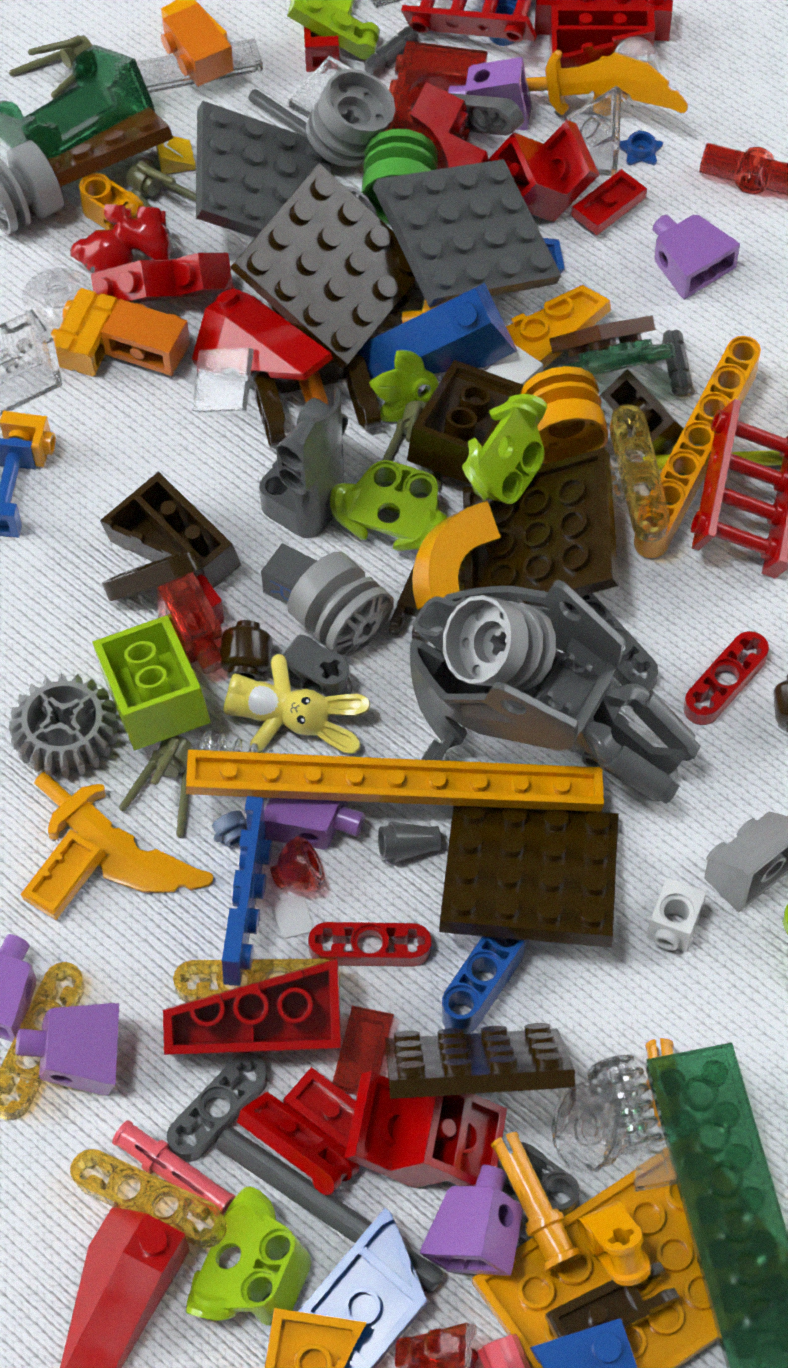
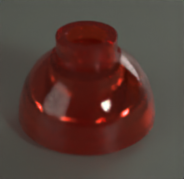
M300 836L294 837L282 848L277 864L270 868L272 878L281 890L288 887L297 892L308 893L323 889L325 884V872L317 852L307 839Z

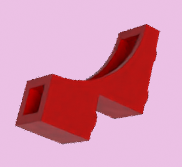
M426 82L410 113L413 123L425 129L435 138L446 155L448 168L488 162L487 151L454 136L455 132L459 134L462 132L469 117V114L466 113L465 101Z
M228 252L195 253L173 260H139L91 274L93 291L98 295L105 294L131 303L211 295L234 288Z

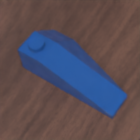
M483 283L366 341L357 354L364 357L370 379L372 380L384 372L395 369L394 359L398 350L416 353L422 358L425 370L436 374L447 372L453 360L476 368H484L517 352V348L486 284Z

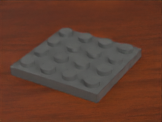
M202 101L197 109L196 219L255 238L310 172L320 163L331 173V162L325 160L314 150L306 136Z
M504 159L376 180L373 187L374 192L429 307L439 306L483 283L486 284L490 295L495 296L555 285L562 276Z

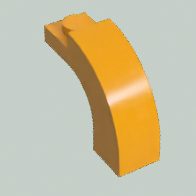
M488 501L470 506L449 516L437 524L423 540L415 558L412 578L417 609L422 608L433 597L443 598L447 594L459 592V568L467 553L472 549L501 538Z

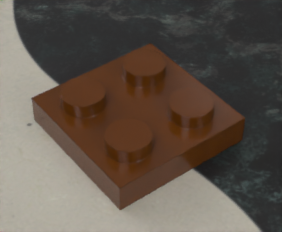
M653 315L600 324L549 338L552 353L567 351L568 357L590 353L589 346H592L593 351L600 352L617 348L616 340H619L620 346L642 341L641 334L656 329Z

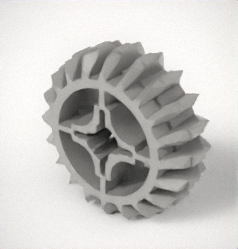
M61 673L58 681L51 683V680L45 676L44 686L39 688L30 684V696L19 694V706L12 707V721L9 722L12 746L18 752L19 758L24 764L30 762L31 769L35 773L44 768L46 774L52 777L58 770L62 772L63 777L68 779L70 770L77 769L84 776L85 765L90 764L98 768L100 764L99 756L109 757L111 752L110 745L116 744L118 739L116 731L119 727L116 705L112 700H109V695L105 688L98 689L93 679L83 684L82 677L78 674L72 681H67L66 676ZM46 715V720L39 725L40 729L33 734L37 722L42 716ZM96 718L91 731L83 737L82 732L89 727L88 722Z

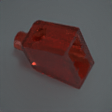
M191 572L157 587L158 618L168 615L189 663L192 664L198 661L204 674L220 669L221 662L223 661L219 651L222 629L195 573Z

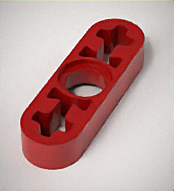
M753 631L739 634L686 693L683 708L684 714L689 721L697 725L713 723L766 663L769 645L764 636ZM751 648L756 649V654L750 653L744 659L743 665L739 662L742 658L743 649L746 651ZM720 671H729L737 677V682L732 685H723L716 680L715 675ZM709 691H711L713 695L711 696L709 707L696 708V702H704L709 696Z
M323 922L312 928L308 936L309 953L317 963L339 958V966L415 967L425 963L431 955V935L424 926L417 923ZM372 935L381 940L382 946L375 953H365L359 949L358 942L363 937ZM346 936H351V952H346ZM324 937H332L334 944H332L330 951L323 950L322 943L324 942ZM389 937H394V953H389ZM408 938H417L418 946L416 952L408 951Z

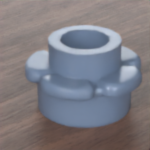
M242 811L228 812L213 822L212 827L216 833L213 837L215 842L225 843L227 847H233L240 843L241 830H247V820Z

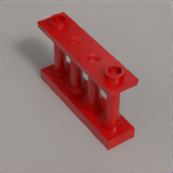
M421 0L420 6L402 5L401 12L408 25L419 33H427L429 31L504 38L512 42H521L522 40L536 41L537 34L527 16L532 0H517L513 15L495 13L499 0H485L481 12L465 11L467 0H453L450 9L433 8L436 0Z
M733 399L723 410L719 409L716 412L711 423V431L714 432L699 511L695 514L691 524V532L694 533L692 549L699 551L714 537L761 553V558L764 559L761 574L776 579L788 569V436L784 438L739 421L741 401ZM737 436L780 452L779 455L783 458L781 470L777 471L732 454L734 437ZM728 469L773 485V489L777 491L775 503L772 505L726 488ZM724 503L767 519V523L770 525L768 538L765 539L719 522L721 504Z

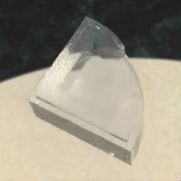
M669 1136L651 1143L639 1157L634 1174L635 1192L679 1184L680 1175Z

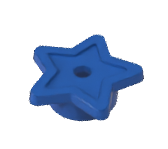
M641 130L632 133L628 140L618 142V147L627 153V165H633L641 161L655 165L657 163L655 153L663 146L662 141L655 140L652 134Z

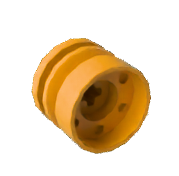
M563 366L537 373L526 381L520 394L534 395L547 403L545 415L537 425L544 446V464L605 447L608 443V428L605 414L601 409L598 382L592 373L579 367Z

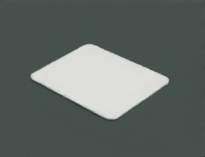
M304 895L272 903L281 938L285 939L309 933L312 930L313 924Z

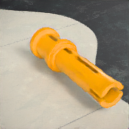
M511 1132L506 1134L513 1153L510 1154L502 1137L493 1141L491 1146L495 1150L529 1220L525 1224V1231L529 1237H534L545 1260L542 1267L546 1273L551 1272L582 1256L580 1248H575L569 1239L562 1223L565 1220L563 1212H559L557 1208H552L519 1139L518 1132Z

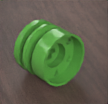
M391 129L380 132L371 138L365 147L361 193L367 196L375 208L377 217L384 223L390 224L373 189L376 180L437 170L438 150L433 141L421 133L409 129Z

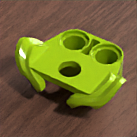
M530 394L510 396L504 404L489 410L493 420L501 421L482 447L476 438L468 441L469 455L462 468L472 485L474 493L481 497L483 502L486 499L506 504L515 503L540 469L544 460V446L537 425L547 410V403L543 399Z
M389 460L374 463L356 484L340 483L335 485L330 496L331 511L340 525L346 527L361 540H366L368 537L366 528L397 537L398 539L394 542L392 549L398 552L419 550L428 533L447 518L444 512L438 510L439 492L435 477L428 472ZM383 482L393 483L388 487L379 486V484ZM418 493L429 494L425 498L414 497ZM381 509H386L399 513L400 516L393 523H384L378 518V513Z
M252 1186L244 1187L233 1199L213 1231V1244L201 1270H197L192 1279L186 1304V1313L208 1320L222 1321L235 1317L237 1312H252L261 1323L271 1326L274 1308L293 1310L309 1273L311 1256L291 1230L276 1221L274 1207L266 1195ZM232 1247L239 1248L241 1256L238 1263L228 1269L221 1268L219 1260L222 1253ZM286 1252H288L285 1257H283L282 1259H280L283 1254H285ZM271 1293L267 1299L262 1301L267 1294Z

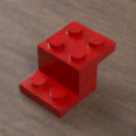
M566 120L544 144L513 132L488 160L489 162L504 159L530 213L554 222L600 175L577 124Z
M374 1071L362 1073L344 1158L412 1188L449 1181L458 1186H475L482 1165L498 1167L499 1158L491 1143L500 1137L503 1138L507 1108L477 1094L390 1099L387 1077Z

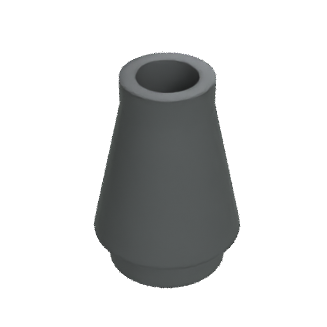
M389 822L388 826H381L378 830L380 856L382 860L391 859L393 863L431 851H440V829L438 826L429 827Z

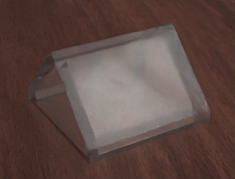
M618 86L613 87L565 118V121L569 120L577 124L599 174L603 176H613L617 173L622 91Z

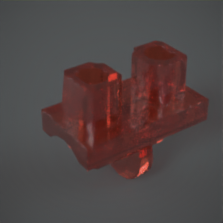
M466 1322L443 1329H433L428 1331V1333L413 1337L407 1336L397 1339L395 1366L398 1368H475L478 1353L471 1346L477 1332V1326Z

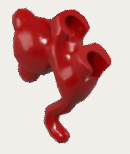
M105 204L104 216L108 222L114 224L113 228L95 230L87 238L76 241L70 250V256L83 263L91 273L132 263V250L135 249L153 260H170L172 243L166 227V211H161L155 207H138L137 217H132L131 209L126 208L124 205Z

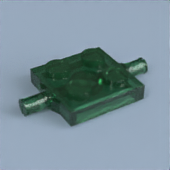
M650 338L632 343L625 342L608 346V349L604 350L598 349L578 354V362L566 364L565 366L583 368L593 375H598L646 363L652 365L660 360L674 358L676 351L673 343L653 345Z

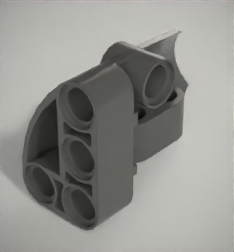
M334 386V404L332 407L315 397L311 398L303 406L297 419V425L277 445V460L261 479L259 485L263 513L302 538L316 537L327 527L334 516L330 507L332 489L335 485L344 483L342 436L348 425V417L341 413L340 389Z

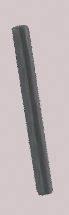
M227 1127L219 1136L216 1142L219 1151L352 1242L356 1243L371 1225V1221L331 1194L323 1195L319 1193L312 1181L232 1127ZM406 1246L424 1291L432 1294L442 1282L443 1271Z

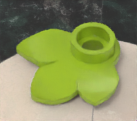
M396 351L394 359L395 369L384 372L369 382L377 396L385 401L380 409L382 421L397 422L402 419L405 406L411 401L428 403L439 385L437 377L432 372L425 370L422 358L412 351ZM426 384L424 390L418 393L420 386Z

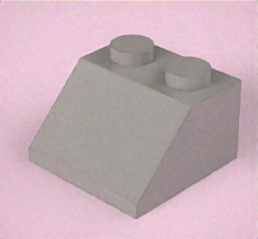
M769 811L759 820L752 818L738 830L735 839L728 844L725 842L719 843L707 855L706 860L708 862L704 879L738 913L788 873V816Z

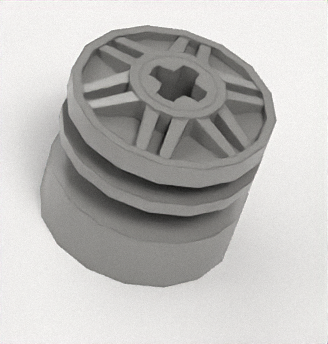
M351 69L337 72L328 80L319 101L316 102L314 109L308 117L306 132L310 144L325 160L339 166L353 167L363 164L365 161V147L369 140L380 132L387 131L393 120L396 110L394 98L387 86L369 73Z
M31 140L7 150L8 166L0 158V229L5 234L17 231L18 224L22 227L30 225L31 216L29 209L38 218H44L63 209V195L53 169L40 148Z
M333 552L319 559L299 578L291 591L287 607L288 613L309 632H315L316 639L326 646L328 650L341 655L343 658H347L363 649L382 630L394 607V598L383 587H380L372 577H365V571L344 552Z
M485 595L469 597L457 605L449 616L443 633V654L448 668L457 679L474 685L489 687L493 686L496 682H502L519 691L529 690L544 679L551 669L556 653V634L551 620L541 609L529 604L505 601Z

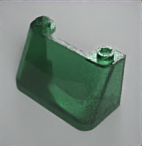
M94 44L77 55L73 62L72 72L77 86L25 117L20 108L13 102L0 101V138L10 148L31 140L40 148L46 159L55 158L147 107H150L155 112L154 104L136 59Z

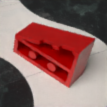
M551 5L550 56L556 50L562 52L560 58L561 69L580 67L599 60L601 56H611L614 52L643 62L652 61L655 38L654 6Z

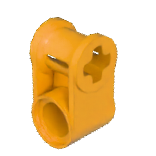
M92 173L83 177L80 181L79 190L83 214L106 230L112 229L114 224L108 222L104 216L105 204L124 205L126 208L131 209L132 217H137L138 207H145L138 196L120 187L103 174Z
M620 1200L614 1201L577 1219V1225L587 1249L593 1257L599 1260L615 1283L623 1286H632L647 1279L651 1273V1264L641 1248L644 1238L641 1228L631 1218L628 1210Z

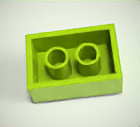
M168 615L92 641L102 675L134 751L211 723L200 684Z

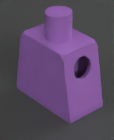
M523 57L472 65L468 69L466 85L449 86L448 93L511 99L519 106L524 116V123L517 130H528L532 104Z
M693 214L678 224L669 215H663L654 223L653 231L658 235L654 255L655 262L684 300L736 268L740 243L700 215Z
M270 798L264 810L265 836L267 840L324 850L329 848L337 830L357 837L362 830L365 813L348 808L349 801Z
M8 934L0 948V1038L16 1044L18 1029H23L37 979L32 965L23 961L30 944L19 936Z
M119 1003L49 1009L43 1018L42 1030L18 1029L16 1055L40 1057L39 1079L99 1095H108L116 1085Z
M482 1165L475 1186H452L449 1188L419 1254L452 1273L511 1276L523 1209L520 1203L502 1192L507 1178L506 1172L495 1166Z

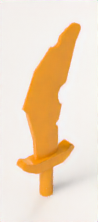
M556 50L552 53L546 65V76L527 78L529 92L548 90L549 102L560 115L565 114L569 110L565 96L590 94L591 91H594L597 95L612 97L618 91H624L634 101L670 108L679 113H685L688 110V103L680 92L672 90L669 87V80L646 62L614 52L609 57L580 67L561 69L560 58L562 52Z
M46 772L41 773L35 779L34 784L59 806L53 812L49 822V838L57 840L59 833L69 826L76 833L103 848L106 856L99 866L102 869L104 879L143 893L175 892L179 887L193 890L207 887L213 883L212 873L190 866L158 849L151 851L140 850L135 844V836L121 828H112V822L92 805L96 800L106 797L103 784L81 787L71 796Z

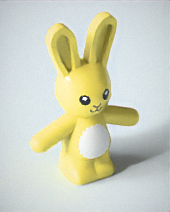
M277 654L271 659L274 685L256 681L237 673L232 675L225 698L224 713L229 716L264 721L251 739L250 747L253 751H263L282 724L297 734L318 736L344 753L353 754L360 749L361 742L355 733L329 722L328 718L330 715L360 716L365 714L371 706L367 697L360 694L325 697L309 689L291 691L287 660L281 654Z

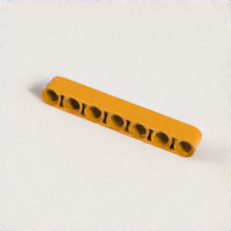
M737 336L728 343L637 517L634 547L643 557L657 558L666 552L706 475L714 432L711 431V423L714 417L710 416H714L719 409L723 410L733 399L740 400L742 405L756 378L761 348L760 344L752 337ZM663 502H669L674 505H665ZM646 532H656L658 535H650Z

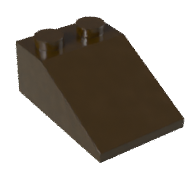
M453 360L412 427L407 461L470 484L462 468L469 455L468 441L476 438L483 447L501 421L493 420L489 410L504 404L510 396L520 394L524 385Z

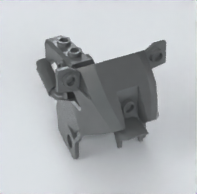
M556 580L549 592L516 586H491L447 594L443 598L433 597L424 604L413 622V628L435 646L433 648L423 641L413 639L410 643V669L419 708L429 726L441 740V743L433 740L421 760H441L448 748L463 743L467 736L466 727L481 735L558 751L567 749L570 752H576L582 756V762L587 767H600L652 800L661 801L666 804L673 799L680 787L674 783L679 775L677 767L683 760L695 759L701 746L695 740V734L653 690L647 691L638 684L614 686L611 677L621 663L625 639L565 582ZM480 595L517 603H524L522 601L524 600L545 604L547 607L531 606L541 609L551 620L556 634V648L564 653L556 650L549 672L539 684L529 690L519 691L502 682H496L493 686L486 687L459 680L448 668L443 654V633L447 620L457 605L469 597ZM563 601L569 602L576 607L580 615L569 611ZM625 705L633 707L632 711L668 748L653 747L629 726L626 717L618 713L620 708Z

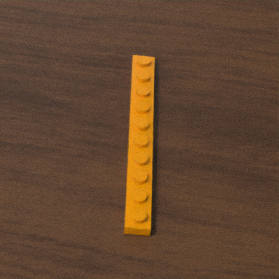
M188 750L186 794L253 796L284 799L601 812L604 806L603 771L600 767Z

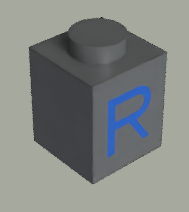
M282 543L261 570L263 593L287 604L291 591L299 578L317 560Z

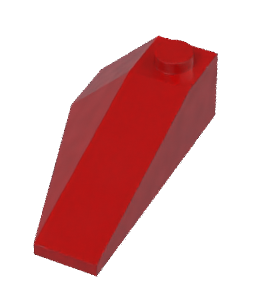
M235 288L222 292L217 296L216 301L205 308L192 355L195 365L214 374H225L228 369H238L241 376H251L254 371H266L270 378L306 380L333 359L328 350L260 300Z
M111 1208L88 1246L60 1368H122L190 1252L184 1232L144 1212Z

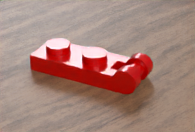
M268 1091L241 1109L237 1123L311 1177L313 1185L319 1193L323 1195L332 1194L341 1186L342 1181L350 1180L359 1172V1164L344 1158L346 1152L344 1147Z

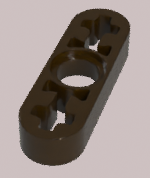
M192 548L122 572L103 581L102 586L109 601H114L186 576L200 569L201 565Z

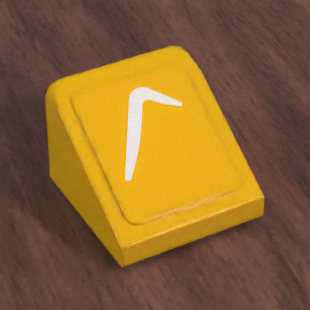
M173 136L174 139L156 146L162 173L170 174L196 169L190 140Z

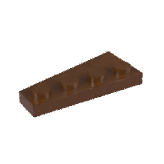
M147 107L63 154L47 160L53 169L59 186L62 187L174 138L169 125L150 107Z

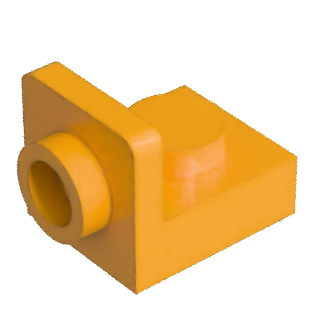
M3 410L0 419L3 438H19L24 441H32L31 449L35 465L44 467L47 455L53 454L56 443V435L50 430L47 416Z

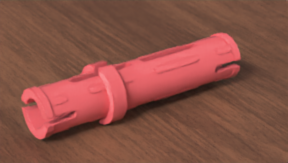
M130 1120L125 1121L115 1133L112 1144L120 1147L141 1162V1169L148 1174L155 1172L183 1194L211 1212L218 1220L224 1216L235 1195L223 1189L198 1169L170 1151L167 1142L162 1139L157 1142L136 1127Z

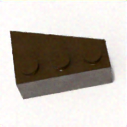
M159 471L100 520L110 542L152 562L193 548L201 568L184 577L191 580L202 574L213 588L241 566L233 544Z

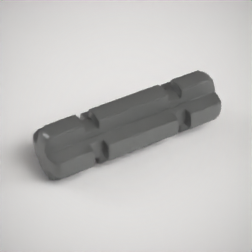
M410 26L404 27L397 33L398 36L392 37L376 53L368 57L364 61L366 73L378 77L386 70L385 68L390 67L407 52L406 49L410 50L418 43V33L416 30H413Z
M678 329L673 331L667 330L663 333L662 343L663 349L666 352L665 359L668 375L672 380L670 382L671 390L676 396L681 394L687 395L691 392L692 380L691 375L688 373L690 369L686 349L683 345V334Z

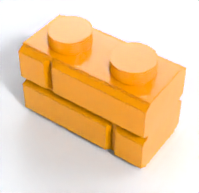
M80 288L73 300H67L62 314L63 322L59 329L54 328L48 340V348L51 350L54 364L57 367L71 371L76 370L78 373L92 377L96 374L105 356L101 331L119 302L116 297L105 294L98 295L94 291Z

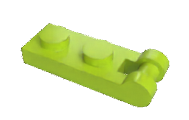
M291 0L287 17L320 36H338L339 47L360 59L366 60L376 52V42L379 39L380 29L375 23H362L350 16L346 11L338 9L324 0Z

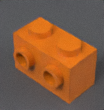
M199 3L162 18L164 34H161V41L168 54L173 53L181 72L185 76L189 75L197 87L234 71L232 46Z
M122 299L119 300L101 331L105 355L170 376L175 372L190 345L187 320L181 319L175 314H166L150 309L143 304L131 303Z

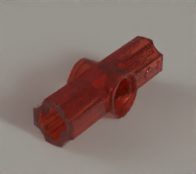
M712 143L706 144L700 163V173L734 181L737 188L747 194H760L765 189L788 195V163L774 160V156L767 149L750 147L743 152Z

